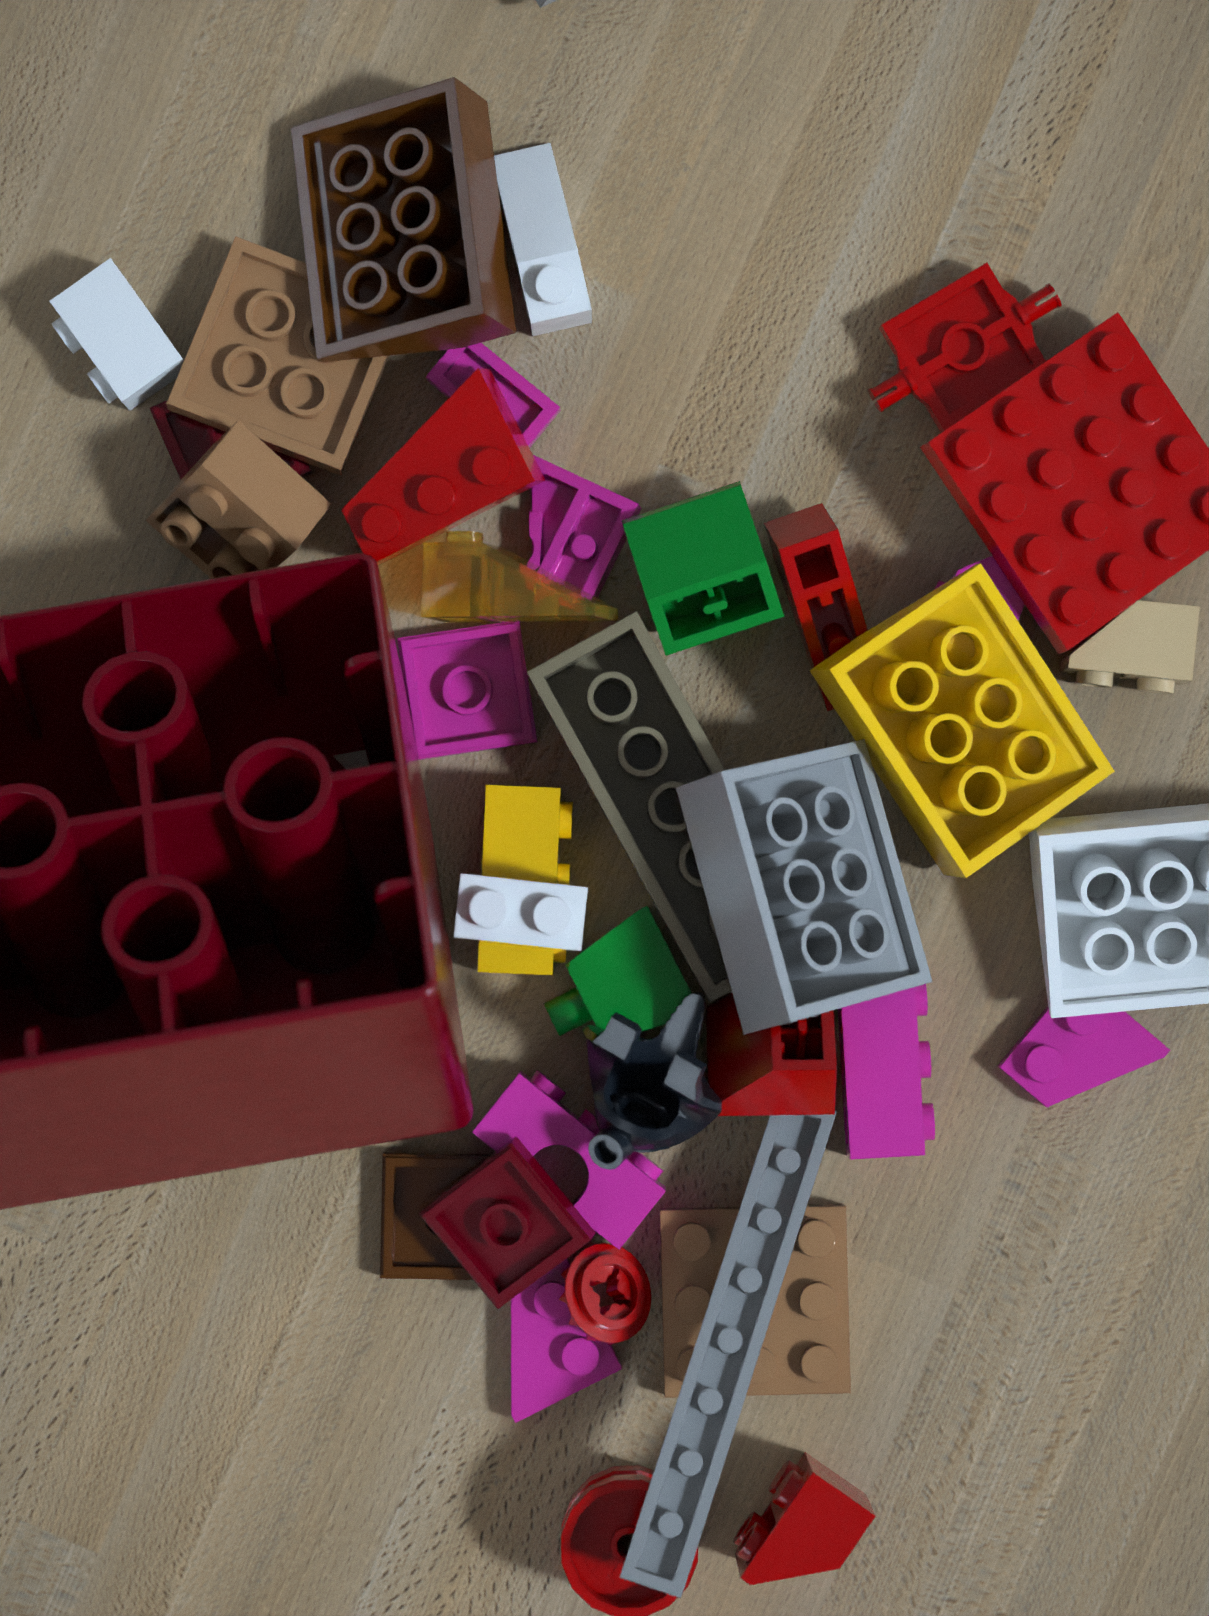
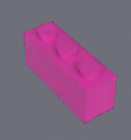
M926 984L837 1009L846 1156L850 1160L925 1155V1141L935 1140L933 1104L922 1103L921 1078H931L929 1041H919L917 1016H927L928 1013Z

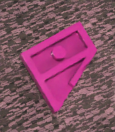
M533 455L546 481L532 487V511H529V536L532 539V556L529 559V589L534 594L588 619L627 540L622 520L639 515L642 508L638 503Z
M1047 1006L997 1067L1043 1106L1049 1107L1160 1060L1170 1052V1049L1125 1011L1051 1018L1049 1007Z
M568 1258L511 1299V1416L515 1423L622 1370V1365L612 1345L601 1341H586L585 1332L577 1326L568 1324L571 1318L566 1303L558 1300L565 1291V1279L561 1276V1273L571 1264Z

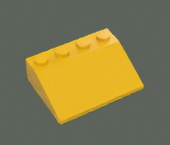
M981 563L972 566L864 632L810 670L855 741L865 739L872 767L943 875L960 878L969 877L1115 772Z

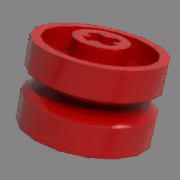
M642 1465L612 1466L590 1476L571 1496L562 1519L561 1564L572 1589L591 1608L611 1616H649L669 1607L678 1598L620 1578L628 1550H626L624 1542L620 1541L619 1538L625 1534H634L654 1470ZM698 1547L684 1591L688 1588L698 1563Z

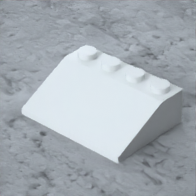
M1209 803L1049 818L1029 833L1032 882L1049 1015L1051 1018L1209 1003Z

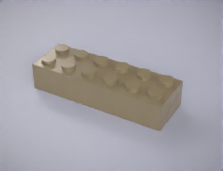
M636 611L527 672V675L705 997L709 1002H712L732 990L676 788L725 771Z

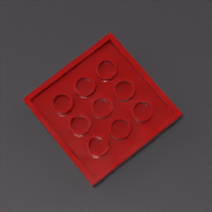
M1118 312L920 447L1058 655L1073 648L1133 605L1137 600H1140L1209 550V448Z

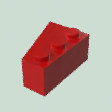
M477 368L341 511L361 551L372 556L377 564H383L546 480L491 370Z

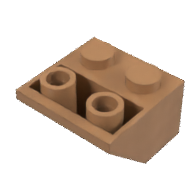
M238 420L209 448L145 521L156 529L168 544L181 551L212 579L278 567L299 548L332 504Z

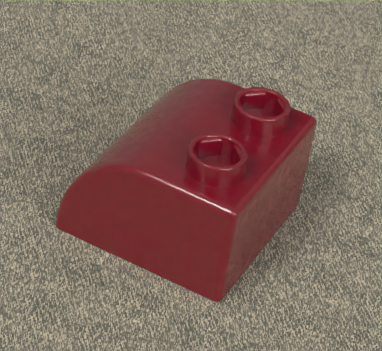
M356 553L0 615V1210L449 1132L466 1127L473 1116V1102L439 873L400 660L376 560L368 554ZM366 750L370 766L346 770L333 755Z

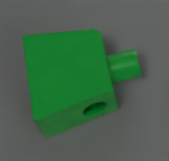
M645 906L565 964L576 987L543 1004L559 1036L592 1020L596 1027L606 1029L611 1016L615 1012L637 1023L642 1031L665 1025L671 1019V1014L676 1012L677 1006L682 1004L683 999L690 995L691 991L648 906Z

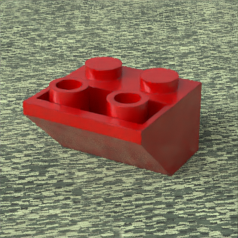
M733 993L728 994L706 1008L708 1083L722 1100V1111L718 1116L835 1115L837 1064L834 1010L744 1034Z
M806 1452L797 1464L788 1460L779 1470L768 1491L774 1496L761 1516L753 1511L744 1521L733 1540V1543L738 1546L735 1557L739 1576L749 1585L840 1569L876 1517L867 1495Z

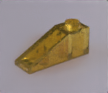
M449 531L446 532V542L423 543L421 617L446 623L618 621V609L506 548L483 543V533Z

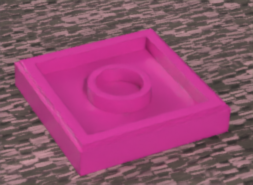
M519 620L397 638L403 680L419 760L538 743Z

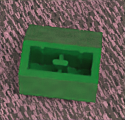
M740 481L622 520L665 656L785 617Z

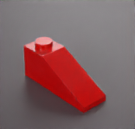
M822 503L764 523L779 576L811 668H814L852 640L868 631L839 530ZM817 683L826 710H833L834 707Z

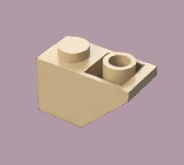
M1137 600L1061 660L1060 672L1076 674L1075 684L1081 686L1112 688L1113 678L1137 680L1136 690L1140 692L1174 694L1175 684L1183 685L1193 680L1200 607Z

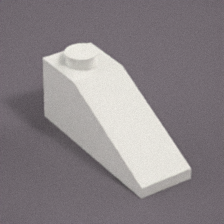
M551 143L494 155L498 191L532 336L592 323L591 304Z

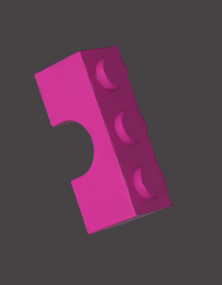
M537 1070L529 1078L520 1071L472 1133L495 1151L517 1136L532 1156L541 1149L552 1145L567 1146L578 1152L587 1165L589 1176L585 1188L572 1204L593 1230L620 1250L666 1192L665 1186L657 1180L663 1170L640 1152L631 1153L615 1169H603L596 1165L591 1159L588 1149L591 1139L600 1132L596 1124L595 1115L585 1109L580 1117H578L560 1103L566 1092L547 1076Z

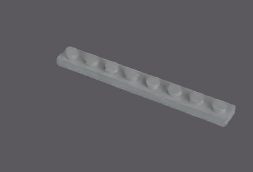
M835 1111V1115H770L620 1574L622 1579L680 1599L682 1597L837 1111Z

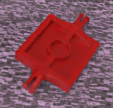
M988 263L976 268L881 324L879 330L896 357L899 373L868 389L872 401L894 389L893 392L877 400L875 403L877 409L883 412L884 409L912 394L914 398L925 405L940 432H943L1046 361L1034 341L1031 323L1062 306L1058 294L1039 306H1035L1052 296L1055 292L1054 288L1048 283L1045 287L1018 302L1015 297L1002 288Z

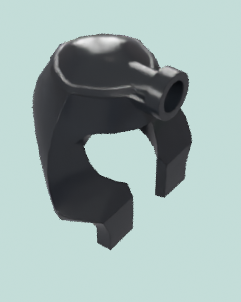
M694 992L685 997L682 1004L677 1006L676 1012L671 1014V1019L666 1022L660 1034L653 1039L641 1038V1027L617 1012L611 1016L606 1029L587 1025L583 1029L586 1037L589 1072L594 1095L595 1119L600 1130L591 1139L588 1149L591 1159L599 1167L608 1170L615 1169L633 1152L645 1153L669 1149L695 1136L721 1113L722 1100L703 1075L707 1064L696 1058V1050L706 1008V997L703 992Z

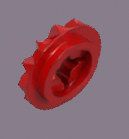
M608 1243L595 1244L573 1254L574 1260L561 1273V1276L565 1279V1291L558 1299L568 1306L571 1314L568 1324L577 1326L585 1332L586 1341H601L608 1343V1345L628 1340L636 1335L644 1326L651 1308V1287L648 1276L640 1262L624 1248L621 1247L618 1250L615 1246ZM606 1281L608 1283L606 1293L614 1298L613 1301L618 1304L612 1303L600 1308V1296L590 1286H596Z

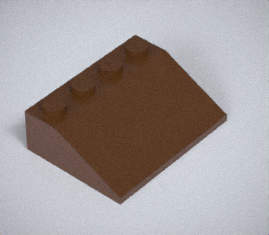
M452 77L291 127L317 360L332 362L458 349L516 333L488 103L485 99L456 77Z

